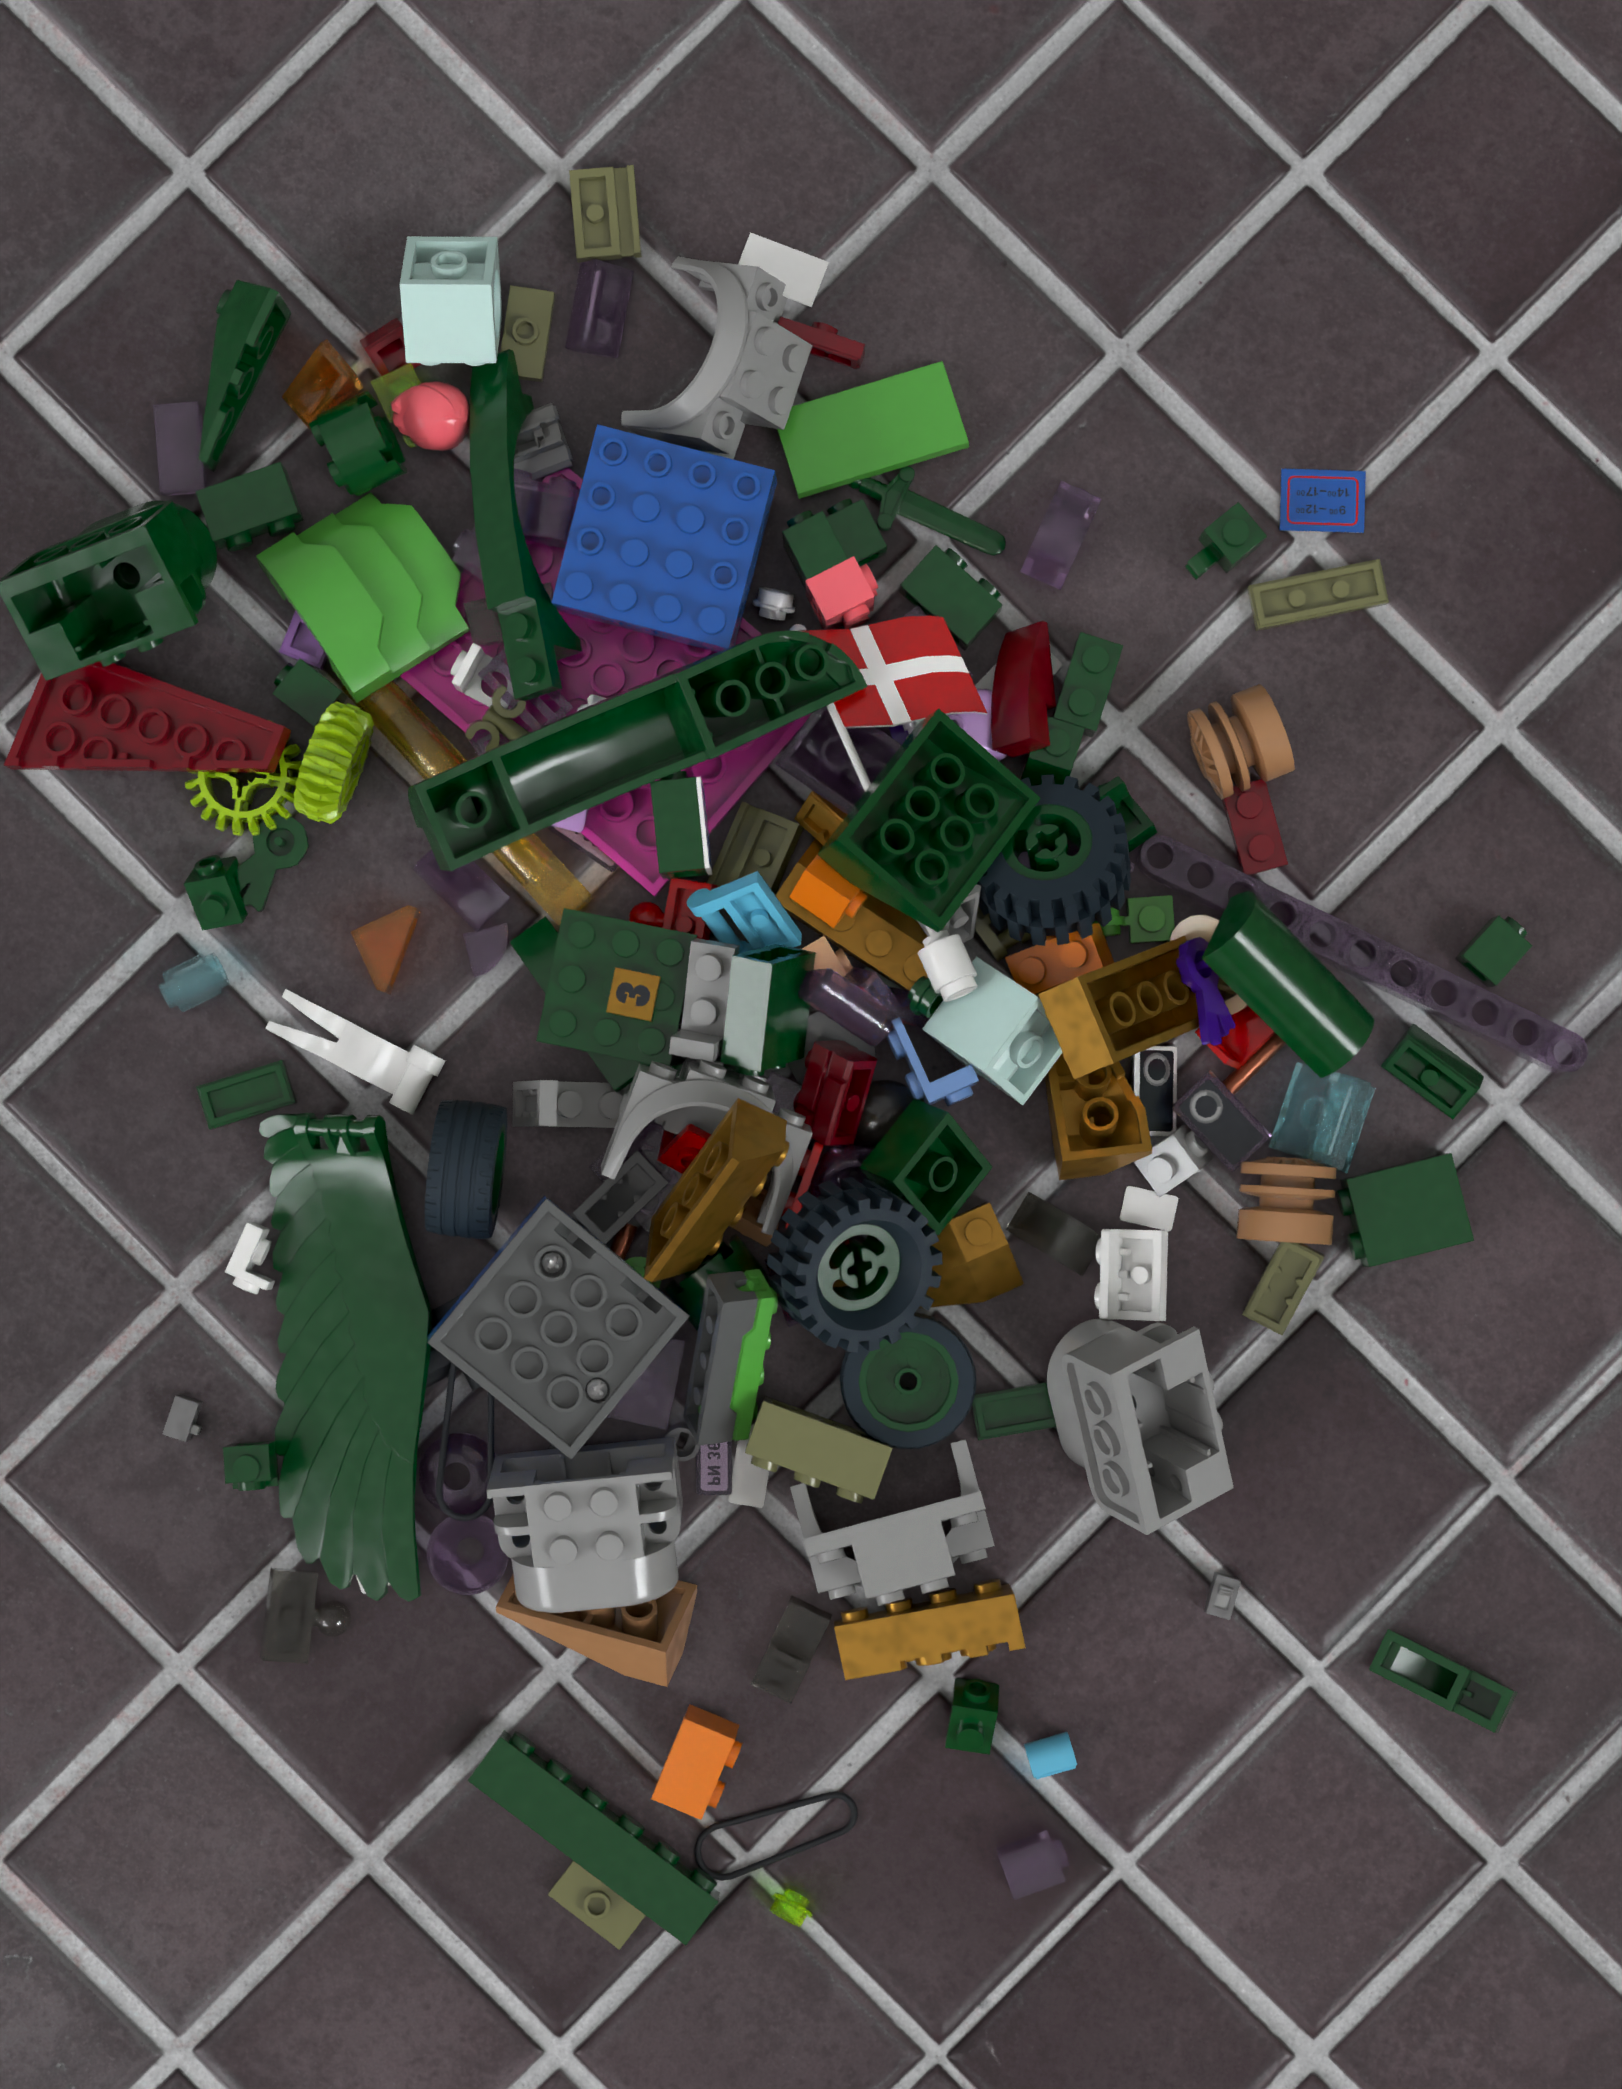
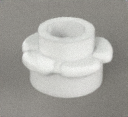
M759 587L757 600H752L754 606L760 607L759 616L785 620L786 613L795 612V607L792 606L794 594L787 591Z

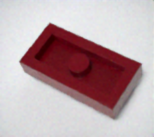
M1262 779L1250 782L1251 787L1243 792L1237 786H1233L1234 794L1222 799L1243 877L1288 865L1267 784Z

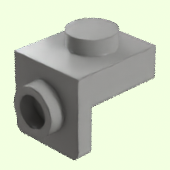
M1186 1122L1172 1134L1152 1147V1154L1134 1161V1163L1156 1194L1161 1197L1201 1170L1213 1159V1155L1209 1151V1144L1204 1135L1194 1129L1189 1122Z

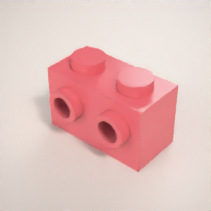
M854 556L805 581L806 597L823 630L838 629L842 626L844 629L856 628L869 620L868 614L873 611L874 599L878 595L876 591L878 585L868 565L859 566Z

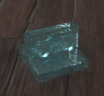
M1296 1062L1269 1147L1294 1156L1311 1159L1324 1166L1333 1167L1338 1171L1348 1173L1375 1088L1370 1086V1082L1337 1072L1320 1078L1308 1065Z

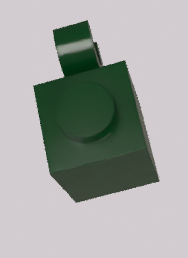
M1237 502L1203 530L1198 540L1205 548L1193 556L1184 567L1195 580L1216 563L1227 574L1261 546L1267 535L1242 505Z

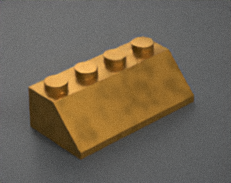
M815 838L775 896L790 916L819 935L825 936L828 941L842 948L843 951L895 983L909 994L912 986L922 976L928 978L918 956V952L924 948L922 941L928 936L917 920L864 891L863 893L868 897L853 918L845 914L836 927L832 928L789 898L804 870L823 847Z
M737 1098L651 1218L644 1274L645 1280L656 1282L694 1271L707 1255L713 1256L721 1244L724 1231L729 1225L732 1227L736 1226L743 1214L747 1200L750 1196L757 1197L766 1182L767 1173L773 1166L779 1167L784 1161L789 1149V1142L785 1140L787 1120Z

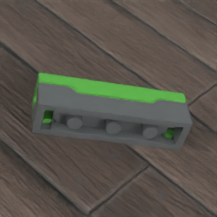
M760 1269L746 1270L745 1272L708 1274L683 1418L698 1446L731 1442L732 1440L749 1439L752 1420H755L757 1417L756 1397L758 1386L762 1385L764 1381L763 1360L765 1350H768L771 1345L770 1323L772 1314H775L778 1308L777 1294L772 1287H769Z

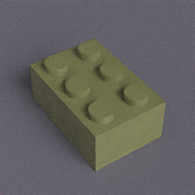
M764 1396L746 1445L745 1453L752 1455L751 1464L772 1472H776L778 1466L795 1471L793 1479L816 1488L820 1487L821 1481L837 1486L836 1495L862 1504L864 1497L872 1500L875 1499L893 1447L873 1440L861 1430Z

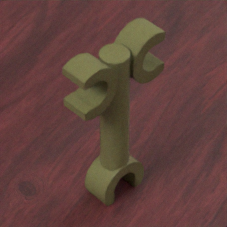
M503 684L494 690L491 698L492 705L485 712L482 719L470 723L466 729L465 736L469 740L480 729H486L491 733V739L484 748L486 752L498 747L500 741L499 733L510 741L529 733V731L511 719L522 714L526 701L519 700L513 708H504L500 701L507 687Z

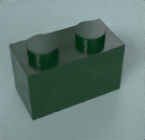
M281 462L195 491L212 541L219 549L227 547L229 552L249 547L253 544L252 538L269 533L270 537L287 534L295 529V523L304 520L288 472Z
M935 545L900 584L899 592L925 616L944 617L955 643L965 651L1001 612L1003 604L997 600L1001 594L984 578L981 577L977 582L964 570L968 566L967 563L955 551L947 548L943 552Z
M1080 632L1052 718L1084 727L1083 735L1094 736L1123 645Z

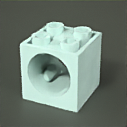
M407 236L400 278L406 363H421L426 366H434L440 363H465L470 366L496 363L502 321L498 238Z
M976 956L972 964L977 973L974 979L978 987L958 999L948 1002L943 1000L922 1029L963 1065L968 1066L971 1064L976 1074L1021 1105H1024L1063 1052L1051 1023L1046 1017L1040 998Z

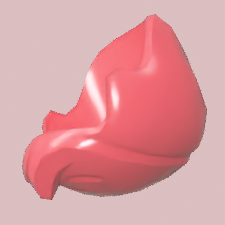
M439 381L424 382L405 390L391 402L394 426L402 434L409 436L413 443L423 449L451 450L461 444L470 427V405L462 391L453 385Z

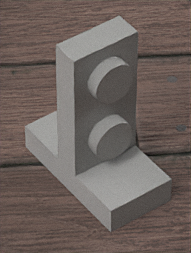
M699 938L691 941L682 1026L680 1031L671 1036L669 1054L711 1062L721 1056L732 955L739 954L740 945Z
M558 1080L513 1082L512 1127L615 1128L620 1116L619 1106L624 1092L630 1089L632 1083L616 1093L610 1083L559 1082Z

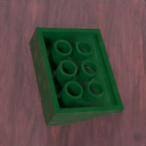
M938 708L917 724L817 854L854 886L934 931L940 932L1041 798Z

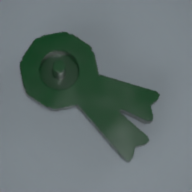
M280 815L272 816L277 825L275 830H270L263 820L259 825L260 834L257 836L253 835L255 854L239 865L233 874L239 893L250 883L242 898L244 906L252 905L255 910L262 912L265 908L276 871L297 866L307 853L309 848L305 827L293 817L286 820Z

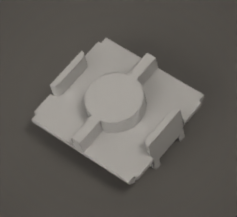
M553 403L534 409L521 426L514 456L515 488L533 481L540 484L543 481V477L573 466L571 461L574 460L562 426L559 423L560 418L557 408Z

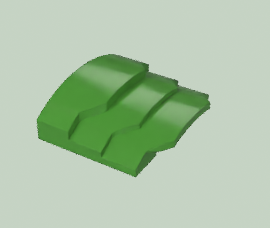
M370 492L335 515L333 513L298 535L294 532L256 555L259 566L282 599H288L327 654L333 671L356 703L470 631L456 608L462 577L461 573L412 505L381 504Z

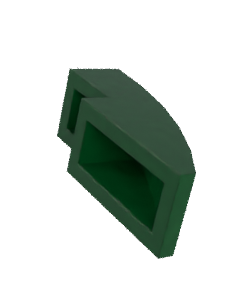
M1390 1629L1387 1630L1369 1668L1370 1671L1451 1712H1455L1494 1733H1499L1518 1693Z

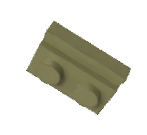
M627 165L625 168L603 167L569 170L577 262L622 259V257L635 256V258L642 257L634 165Z
M742 801L712 869L713 875L709 876L707 883L720 887L758 871L775 894L804 827Z

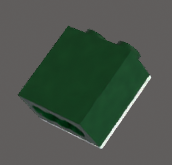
M678 771L660 778V781L651 782L658 866L663 880L713 875L705 793L701 777L689 778L687 771Z

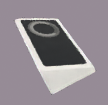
M1153 1046L1132 1055L1131 1088L1135 1096H1139L1145 1107L1150 1136H1169L1176 1130L1177 1047Z

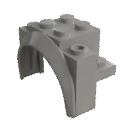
M678 256L672 263L671 268L686 271L701 280L699 287L703 290L715 291L717 299V324L710 350L699 372L680 395L657 409L623 411L621 425L644 437L734 460L745 424L785 429L812 345L778 324L787 298L783 296L786 284L757 266L703 261Z
M686 1057L679 1077H676L677 1070L668 1065L652 1061L650 1067L639 1063L630 1089L625 1090L619 1106L620 1116L601 1163L602 1175L615 1180L633 1141L651 1121L654 1120V1123L662 1125L663 1130L677 1135L688 1124H693L712 1135L737 1098L742 1099L787 1120L785 1140L789 1142L788 1153L779 1167H772L770 1185L756 1220L758 1223L763 1224L762 1233L773 1236L813 1134L810 1125L804 1123L806 1117L785 1108H780L779 1113L772 1112L776 1098L772 1086L766 1083L767 1077L764 1075L750 1076L733 1072L724 1068V1063H721L719 1058L711 1062Z
M966 1439L950 1443L960 1483V1497L823 1533L814 1513L806 1484L802 1483L790 1487L804 1538V1547L819 1594L828 1592L829 1598L832 1600L855 1594L854 1585L864 1589L866 1599L876 1598L878 1606L905 1599L903 1594L905 1589L920 1586L922 1594L949 1587L947 1578L956 1575L953 1563L959 1557L961 1564L988 1558L986 1549L995 1545ZM950 1520L952 1528L945 1537L941 1522ZM853 1547L856 1561L845 1555L844 1548Z

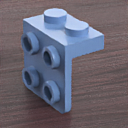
M900 1017L891 1020L890 1027L892 1031L886 1033V1038L896 1060L905 1058L911 1072L906 1074L904 1078L914 1099L920 1100L923 1098L924 1102L929 1105L944 1099L948 1107L974 1094L971 1086L976 1085L979 1079L971 1064L930 1083Z

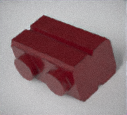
M828 1040L814 1042L813 1048L808 1052L805 1059L807 1070L802 1088L796 1094L793 1101L795 1112L805 1116L804 1123L811 1127L813 1133L811 1138L829 1146L854 1143L877 1058L864 1051H858V1048L845 1041Z

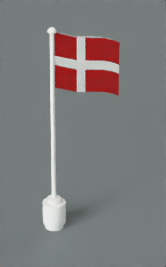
M906 616L851 629L807 630L802 624H795L790 628V631L807 632L809 635L836 645L850 657L866 681L868 687L826 706L864 791L869 788L871 782L846 728L894 727L924 720L938 708L946 715L971 713L987 715L984 704L944 617ZM926 926L930 936L922 941L924 948L918 952V956L935 993H941L944 1002H948L974 991L978 987L974 979L977 973L960 935H949L947 930L936 932Z

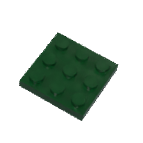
M564 908L536 1041L645 1064H651L652 1061L671 1067L673 1055L669 1054L671 1036L677 1033L685 999L691 941L698 936ZM615 967L661 977L652 1022L606 1012Z

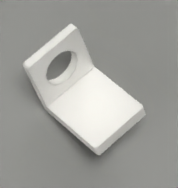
M475 643L471 645L468 653L462 650L450 672L451 675L455 676L452 684L456 690L490 707L492 705V697L487 696L482 691V679L490 672L502 673L507 679L508 686L505 694L501 697L500 703L504 708H508L514 697L508 666L486 655L482 647Z

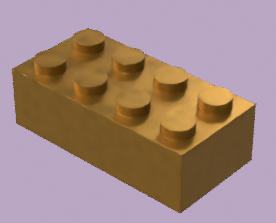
M1185 936L1086 973L1038 994L1045 1009L1046 1017L1051 1023L1063 1052V1057L1074 1079L1199 1027L1196 993L1182 983L1181 975L1176 965V959L1179 958V945L1187 941Z

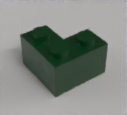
M850 498L845 499L827 510L829 515L827 517L823 511L813 515L811 510H808L787 521L789 528L782 531L783 548L805 591V581L853 556L858 565L862 566L886 555L887 545L863 499L852 503Z

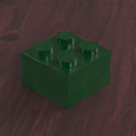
M913 1099L859 1168L870 1181H874L882 1188L884 1186L921 1212L929 1221L926 1225L935 1230L937 1236H939L992 1169V1165L949 1112Z

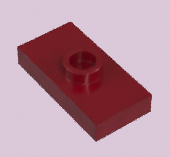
M780 316L778 321L780 326L812 345L811 355L850 368L860 369L865 355L864 343L837 335L838 330L825 323L813 322L812 326Z

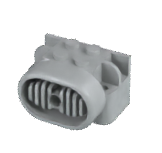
M1092 1319L1080 1323L1064 1335L1053 1351L1048 1365L1047 1388L1061 1446L1074 1463L1086 1469L1092 1495L1102 1510L1145 1535H1149L1234 1488L1221 1432L1223 1422L1217 1412L1213 1395L1214 1381L1208 1371L1198 1328L1193 1326L1177 1334L1176 1330L1171 1326L1157 1322L1136 1332L1112 1320Z
M676 1437L582 1446L572 1460L558 1449L497 1454L495 1456L487 1486V1498H493L495 1533L498 1534L501 1550L506 1556L511 1558L516 1597L524 1607L548 1613L624 1607L655 1600L664 1596L676 1586L679 1574L675 1540L680 1533L683 1507Z

